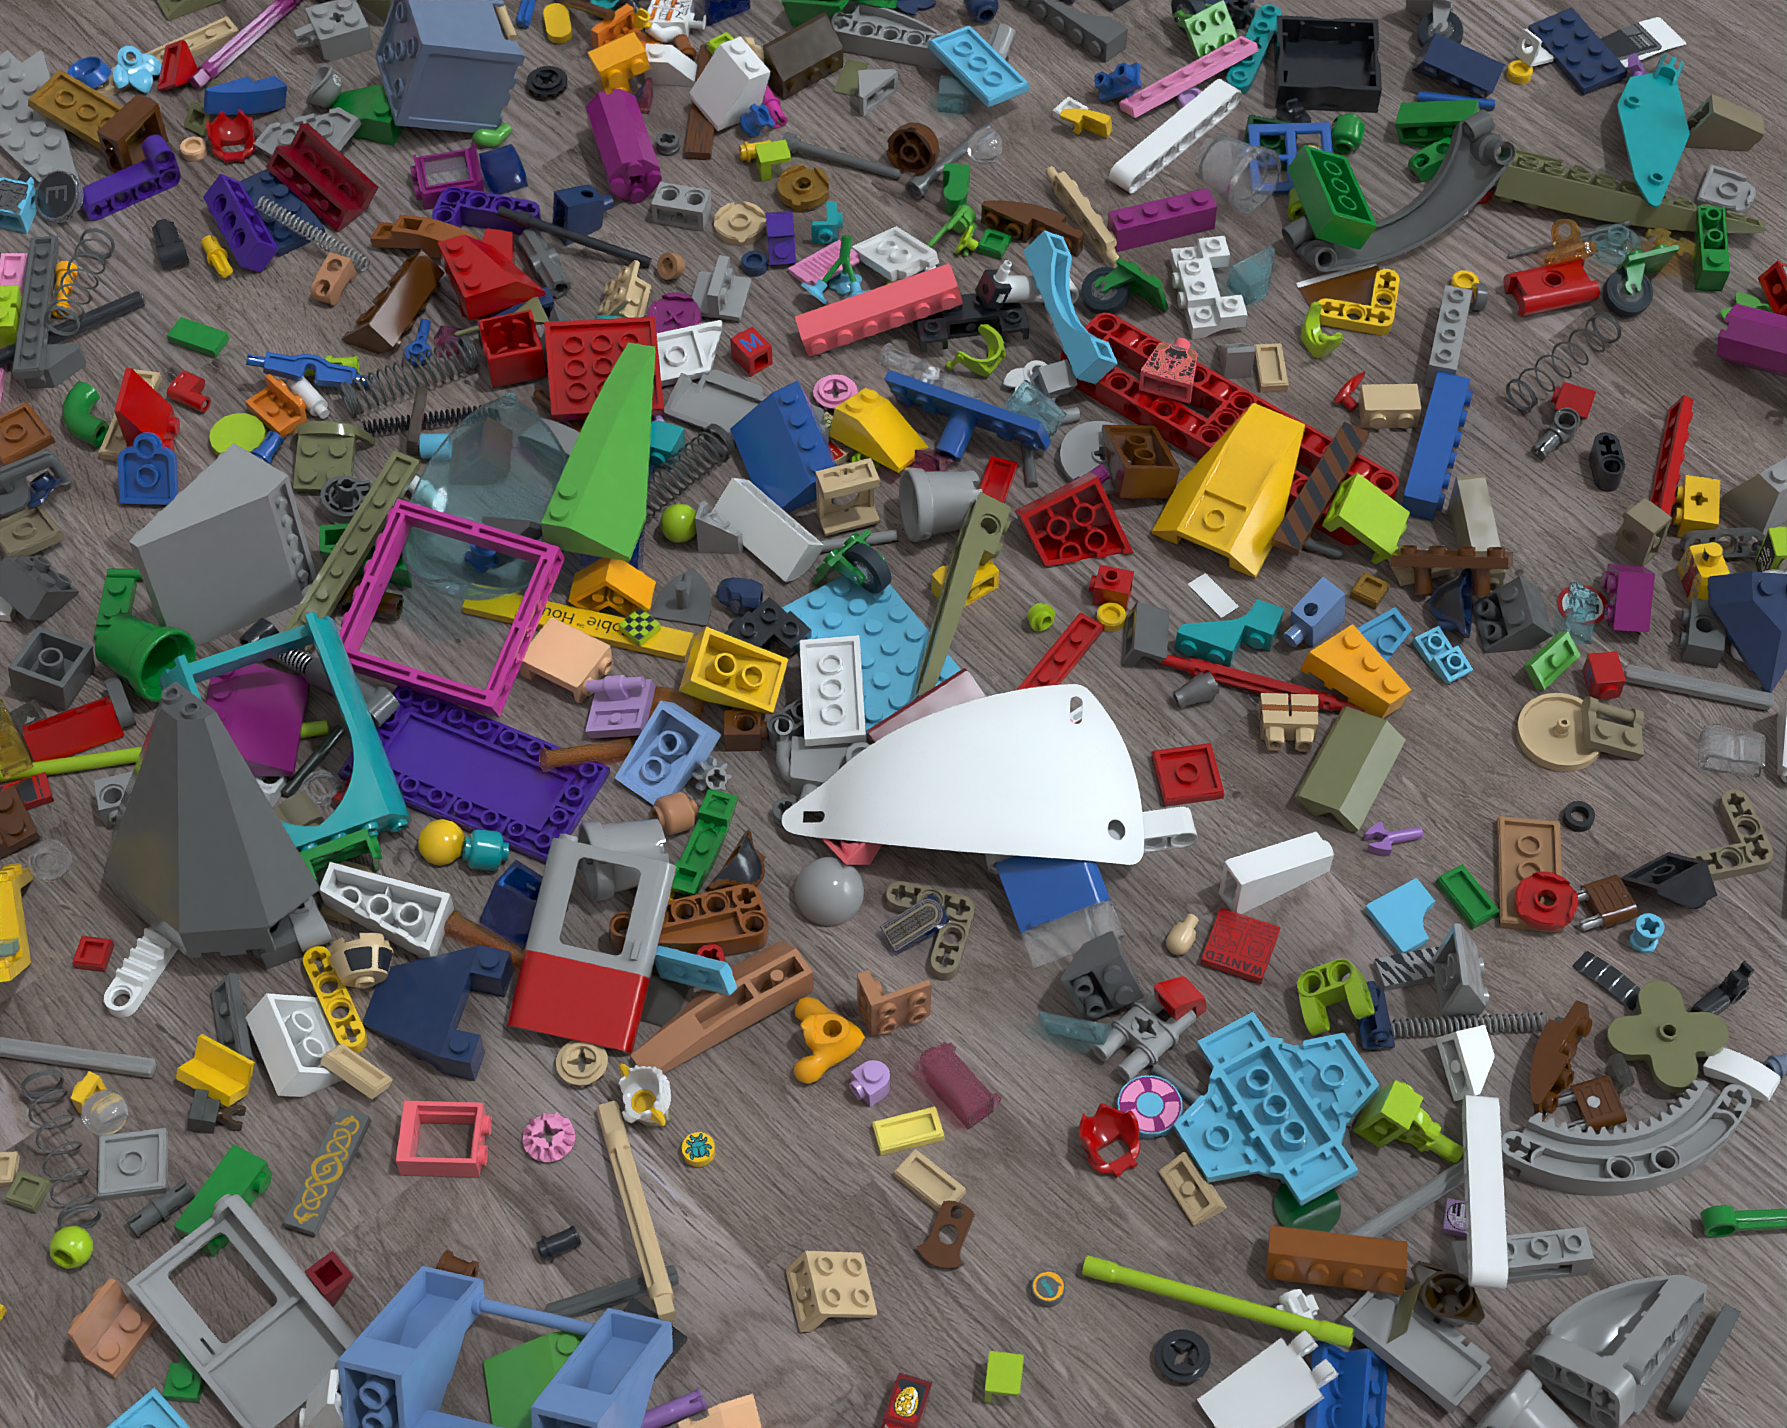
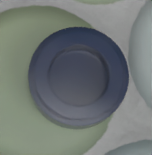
M760 251L745 253L741 258L743 273L751 277L763 275L768 269L767 256Z

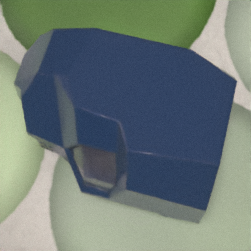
M732 577L722 580L717 586L716 597L723 606L729 607L733 613L741 615L746 614L748 611L752 613L763 603V585L753 579Z

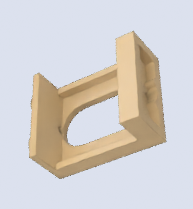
M871 458L816 471L817 516L825 536L880 523L874 506V488L880 487V479ZM858 492L855 500L849 504L842 506L832 504V498Z

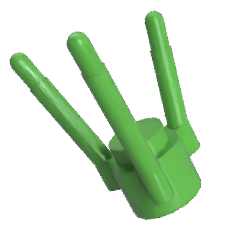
M960 205L953 216L949 218L947 223L926 245L932 248L951 228L958 233L965 232L970 224L973 226L971 231L972 238L977 228V225L973 223L976 219L975 211L967 205ZM967 247L964 248V257H967L970 249Z

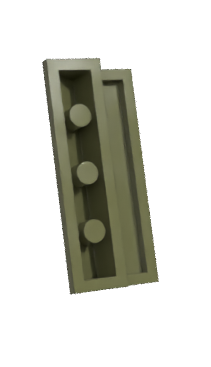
M1348 706L1343 707L1298 789L1295 798L1314 817L1332 813L1350 832L1358 831L1406 739L1387 720Z

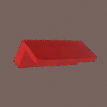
M110 696L22 727L23 736L34 762L65 758L124 736Z

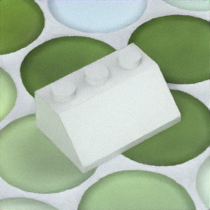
M266 993L246 1016L278 1096L305 1097L343 1080L320 1064L324 1054L337 1047L338 1043L318 997Z

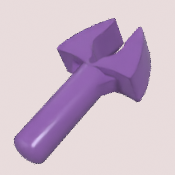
M1381 821L1373 825L1365 833L1364 841L1372 839L1381 840L1382 842L1369 843L1367 851L1380 856H1391L1392 844L1421 839L1423 837V830L1418 826L1390 832L1384 829Z

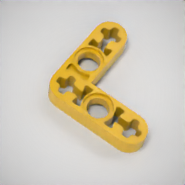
M1382 269L1377 272L1370 306L1334 299L1319 300L1318 302L1322 305L1319 318L1320 324L1374 335L1388 334L1392 328L1400 282L1399 275L1391 269ZM1384 281L1389 282L1388 289L1383 288ZM1386 299L1390 304L1382 305L1377 300ZM1356 314L1360 317V319L1351 320L1347 317V315Z

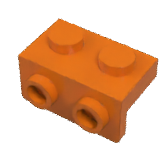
M271 374L265 376L267 387L246 400L245 403L247 409L271 431L278 433L284 438L298 425L308 421L305 412L307 407L304 400L298 394L293 395L281 379L276 380Z

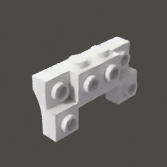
M1225 236L1198 239L1197 246L1171 249L1172 284L1174 289H1178V306L1184 310L1191 339L1205 338L1223 329L1246 326L1248 314L1242 295L1220 297L1212 268L1229 266L1230 253Z

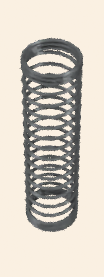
M465 334L459 337L458 342L451 340L450 346L447 343H443L442 349L435 346L434 353L430 349L426 350L425 355L419 352L417 358L410 356L409 362L406 359H402L401 366L394 362L393 369L386 365L385 373L378 368L376 375L373 372H369L368 379L361 375L360 382L353 378L352 386L346 381L339 384V392L347 411L352 417L354 415L357 416V414L359 415L360 411L364 412L356 394L354 381L360 387L368 408L372 410L371 403L364 390L362 378L368 383L377 406L380 407L379 399L372 386L371 375L377 381L385 402H389L380 382L379 371L386 379L393 399H397L388 378L387 368L394 375L401 395L405 397V392L396 374L395 365L403 373L406 385L410 393L413 394V388L405 373L403 363L406 362L409 366L417 388L421 387L418 377L413 370L412 358L418 364L426 386L429 387L428 378L421 366L420 355L425 359L434 383L437 384L438 380L429 362L428 352L434 357L442 379L446 380L443 368L437 359L436 349L443 355L450 376L454 377L453 369L445 355L444 345L450 350L457 371L462 374L460 363L453 351L452 342L459 348L461 358L468 371H470V368L479 367V357L470 337Z
M711 423L704 429V432H700L697 437L691 439V442H687L684 448H680L678 453H674L672 458L666 459L665 463H661L659 468H655L652 474H649V477L652 476L653 481L648 480V482L657 488L659 493L665 498L666 503L660 502L648 484L647 490L659 504L660 508L656 509L647 499V504L651 507L653 514L647 512L645 522L649 521V516H655V511L660 512L662 506H667L668 500L674 501L675 495L680 496L681 490H687L688 485H693L694 479L699 480L701 479V474H707V469L712 470L713 464H719L720 459H725L726 456L734 452L733 440L724 428ZM711 429L722 437L728 447V451L712 435ZM699 440L706 443L710 451L717 457V462H714L701 447ZM693 445L701 450L705 458L710 461L711 467L706 466L702 458L695 453ZM687 451L694 454L697 461L704 467V473L699 471L696 464L688 457ZM680 456L688 460L692 468L698 473V478L694 477L690 470L682 463ZM669 460H671V461H672V465L667 464V462H668ZM674 461L678 462L691 477V483L686 481L681 472L676 469ZM663 465H665L666 471L661 469ZM667 466L675 470L679 478L685 483V488L678 484L676 479L669 473ZM661 471L669 476L671 481L678 487L679 493H675L670 485L663 479ZM655 477L660 479L671 492L672 499L667 497L664 491L657 485Z

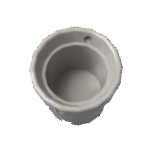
M905 468L901 473L899 481V506L902 524L908 539L917 543L928 540L931 535L960 530L970 502L982 492V489H976L972 482L980 481L977 473L973 470L924 471L921 468Z
M658 819L605 824L593 820L583 821L579 825V843L669 863L668 853L664 854L663 847L666 839ZM588 858L581 859L588 891L591 898L597 903L611 899L615 893L637 887L641 874L637 869L593 860V863L588 865L586 862Z
M1525 1370L1500 1396L1475 1428L1578 1427L1541 1389L1542 1383L1530 1370Z

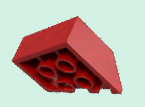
M464 234L438 242L442 266L468 320L546 295L541 287L491 244Z
M1091 472L1015 510L1028 540L1044 566L1077 562L1096 557L1103 558L1115 554L1134 553L1098 476Z

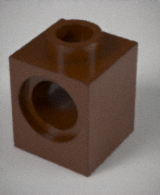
M725 710V752L762 751V739L768 738L767 721L761 720V712Z

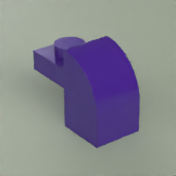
M766 212L769 265L796 264L793 212Z

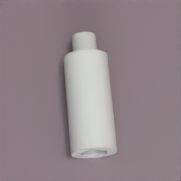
M304 376L299 382L287 381L289 391L293 395L298 394L304 400L306 409L312 416H319L321 419L328 417L330 412L327 409V401Z

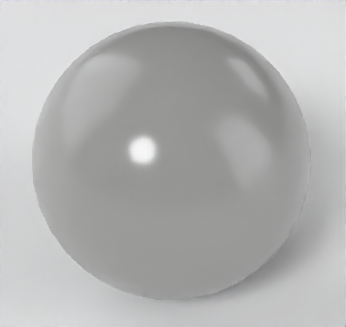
M822 857L810 862L799 873L794 888L795 902L799 911L809 921L821 926L840 925L851 920L860 910L864 900V884L854 866L846 865L840 858Z

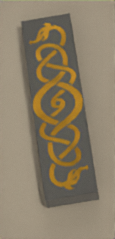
M339 1107L283 1221L285 1228L313 1237L317 1236L371 1123L370 1116Z

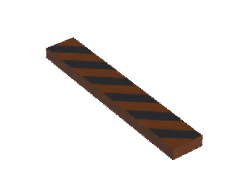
M1343 422L1273 536L1271 545L1298 556L1369 439L1370 432Z

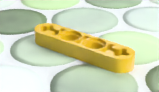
M322 946L312 947L303 956V964L338 1045L344 1044L358 1054L365 1049L368 1042L364 1026L346 986L341 983L329 959L331 953ZM318 958L322 961L326 971L321 974L314 963V960ZM333 981L338 983L337 989L332 993L321 991V987L326 982ZM338 1007L349 1008V1013L344 1018L337 1019L332 1016L333 1011ZM349 1026L357 1041L352 1043L345 1031V1028Z

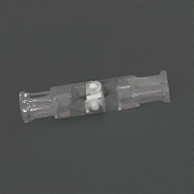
M887 343L879 355L878 364L883 367L888 366L896 370L897 373L979 401L982 400L983 391L970 388L963 384V380L911 353L905 354L897 350L891 343Z

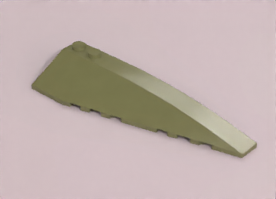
M1515 148L1516 155L1514 160L1496 181L1494 195L1498 196L1499 200L1513 203L1514 200L1524 202L1525 206L1533 209H1539L1541 206L1616 223L1629 220L1630 225L1696 231L1697 206L1690 201V198L1679 195L1678 198L1671 199L1666 196L1665 192L1660 206L1651 207L1633 181L1622 179L1621 183H1619L1610 174L1600 172L1592 175L1584 166L1575 164L1574 167L1569 168L1562 164L1563 160L1517 148ZM1705 203V205L1703 204V205H1701V206H1713V205H1709V204H1706V203ZM1727 211L1725 215L1727 233L1765 232L1766 227L1762 220L1733 211Z

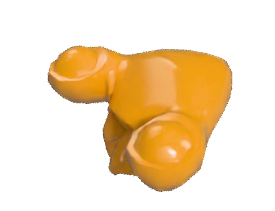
M809 996L799 999L794 1007L795 1017L802 1022L800 1028L803 1030L806 1045L813 1052L812 1055L803 1057L794 1064L793 1074L798 1081L809 1084L818 1081L830 1067L840 1063L861 1047L865 1036L854 1023L835 1013L818 999Z

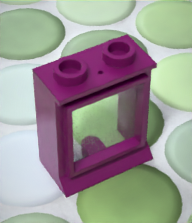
M475 143L468 149L416 157V154L413 155L415 166H410L412 180L419 183L414 185L416 200H422L424 210L434 209L442 191L449 187L485 192Z

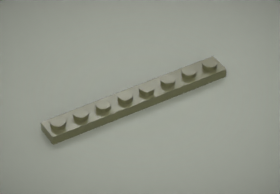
M396 450L393 451L283 632L305 625V614L316 612L317 617L321 619L326 615L331 616L376 542L378 535L385 527L388 511L390 508H394L397 499H402L421 467L420 460ZM313 644L299 649L309 652Z

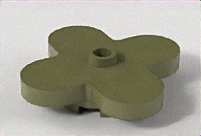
M1651 981L1641 988L1637 997L1638 1015L1622 1016L1612 1021L1606 1033V1045L1609 1051L1617 1058L1626 1061L1642 1060L1645 1064L1649 1065L1651 1076L1656 1085L1670 1093H1682L1689 1089L1692 1081L1697 1078L1698 1065L1696 1057H1711L1719 1054L1724 1049L1729 1037L1728 1027L1715 1014L1709 1012H1687L1681 993L1672 984L1665 981Z

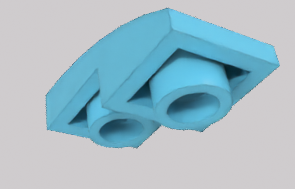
M1439 626L1413 639L1412 644L1424 661L1447 684L1473 672L1472 666L1459 646L1453 648Z

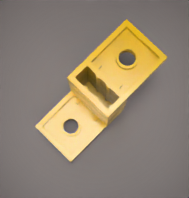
M21 863L4 865L0 869V940L19 938L20 949L14 955L0 957V982L11 981L31 964L20 888L34 878L32 867L22 868Z

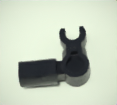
M1743 961L1736 971H1730L1718 988H1714L1696 1002L1691 1012H1709L1718 1016L1728 1008L1730 1003L1735 1004L1748 992V979L1753 974L1754 969L1746 961Z

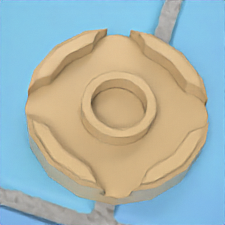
M741 201V204L736 205L734 202L728 203L715 214V233L719 239L730 245L744 246L753 244L761 239L766 231L764 211L750 202Z

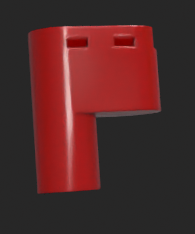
M185 370L175 378L167 389L166 394L168 398L202 413L209 409L211 403L209 397L200 394L205 387V379Z

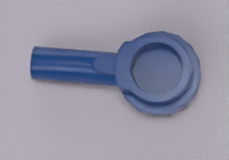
M421 320L416 341L406 346L404 355L407 361H409L410 356L417 358L419 352L425 355L427 349L431 350L430 345L427 344L431 327L430 320ZM428 352V358L430 361L431 353ZM420 355L421 366H424L427 363ZM412 358V365L419 367L415 360Z

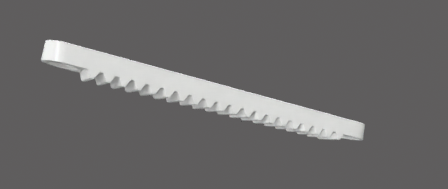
M267 776L255 777L273 808L282 795V788L288 783L287 776H280L279 780L274 784L263 782ZM151 926L144 929V936L138 938L136 948H131L130 957L123 960V967L116 970V977L104 994V1003L110 1014L114 1017H128L139 1008L178 950ZM127 994L130 996L129 1002L123 1006H115L113 1004L114 999L119 995Z

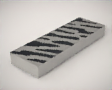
M1440 946L1376 958L1373 965L1382 989L1388 991L1434 982L1435 971L1432 958Z

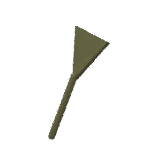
M538 297L530 299L514 312L532 310L535 324L549 322ZM477 325L454 333V336L459 337L479 331V327Z

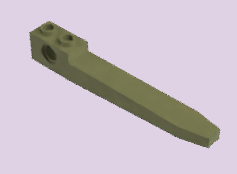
M982 492L970 502L954 545L917 676L912 701L935 687L979 564L984 566L991 558L995 559L1002 548V543L999 542L1001 535L1006 533L1010 525L1011 519L1008 518L1011 507Z

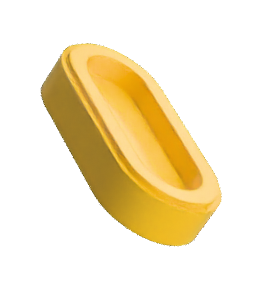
M552 3L546 6L543 10L548 39L556 44L568 42L572 38L568 8L560 3Z

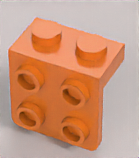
M629 4L616 10L613 20L604 19L591 28L593 50L632 32L636 34L644 49L646 44L660 43L635 28L634 8Z

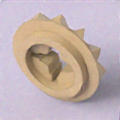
M576 1040L565 1044L556 1058V1068L559 1077L564 1079L569 1086L572 1084L579 1085L582 1089L590 1083L596 1085L597 1080L602 1075L605 1076L606 1068L609 1064L608 1056L603 1046ZM581 1054H584L587 1063H591L585 1066L583 1072H580L578 1065H574L580 1062Z

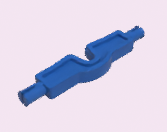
M266 352L265 357L248 353L246 365L262 367L264 374H271L296 382L303 379L306 369H312L315 373L314 381L318 386L338 387L344 381L352 386V379L355 378L360 382L361 376L356 374V368L332 364L324 358L313 354L289 356ZM362 378L363 386L369 387L365 379Z

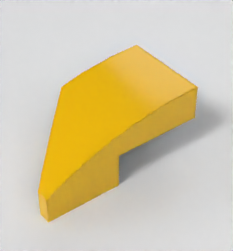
M1062 109L1059 114L1062 120L1071 122L1074 125L1073 131L1077 135L1084 128L1108 139L1112 132L1111 116L1086 109Z

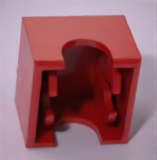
M532 310L478 320L482 348L493 388L547 376L540 339L537 336Z

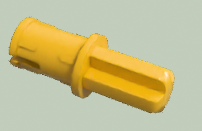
M211 235L205 236L201 240V247L207 254V262L215 267L221 278L232 275L233 269L227 260L228 254L226 250L221 248L215 236H212V238Z

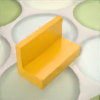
M201 1034L197 1039L194 1058L177 1068L175 1079L194 1089L209 1091L208 1097L221 1100V1104L229 1107L248 1094L255 1062Z

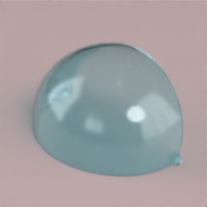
M506 392L501 398L488 402L472 412L446 437L423 471L410 502L483 524V516L531 520L541 525L568 459L560 442L549 426L534 411L517 401L514 393ZM413 526L402 550L405 565L415 579L441 594L469 601L496 600L526 590L537 566L536 563L519 558L516 559L497 552L494 556L499 558L498 566L490 567L484 573H476L474 567L464 560L465 553L471 551L469 543ZM541 536L538 539V541L544 542L543 536Z

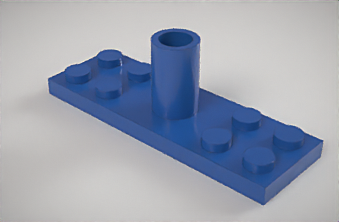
M888 370L884 380L899 404L905 407L915 405L920 407L923 412L932 416H936L938 413L949 417L935 449L944 458L960 462L975 427L996 433L998 438L1007 442H1012V440L1022 442L1024 447L1033 451H1037L1038 448L1047 451L1051 440L1041 421Z

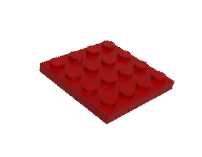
M655 316L544 322L552 421L587 419L603 385L628 343L655 347L652 415H664Z

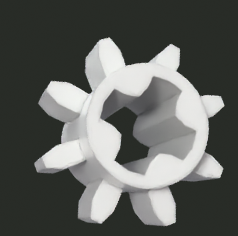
M1300 1289L1291 1290L1278 1298L1280 1305L1275 1307L1276 1309L1311 1319L1318 1315L1316 1311L1319 1310L1313 1294L1305 1297Z

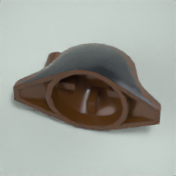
M749 830L743 834L721 871L705 888V891L710 892L741 884H751L757 887L762 882L765 874L763 861L766 857L755 849L752 833Z

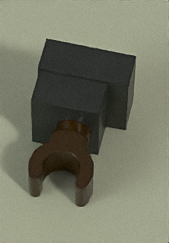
M195 1089L188 1119V1131L214 1134L216 1121L227 1125L231 1130H242L243 1122L235 1121L232 1119V1116L236 1114L244 1116L246 1113L245 1106L233 1105L231 1107L219 1108L221 1100L208 1098L209 1091Z

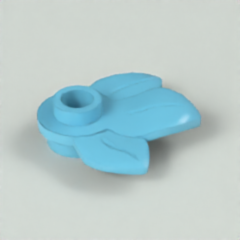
M124 46L117 53L118 64L113 69L112 76L119 89L130 83L140 92L148 94L152 86V76L160 75L162 65L153 55L142 54L134 46ZM126 55H133L135 60L128 61Z

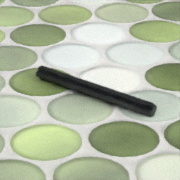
M135 291L88 311L79 320L80 327L75 334L61 336L49 330L47 344L59 343L138 309L146 304L145 298L140 291ZM67 320L53 327L62 332H70L76 328L77 324L76 320ZM16 343L0 349V367L14 362Z

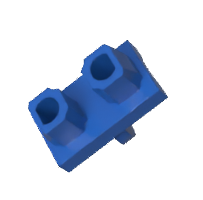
M1124 62L1117 65L1112 73L1107 74L1102 71L1095 74V87L1099 90V100L1105 103L1120 96L1126 99L1133 95L1135 90L1142 88L1140 80L1141 65L1137 62L1127 65Z

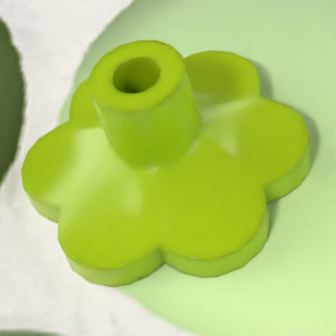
M971 224L960 238L954 254L957 255L965 247L974 251L978 246L979 242L971 238V231L973 229Z

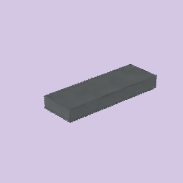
M228 973L211 989L219 1042L244 1057L252 1059L239 976Z

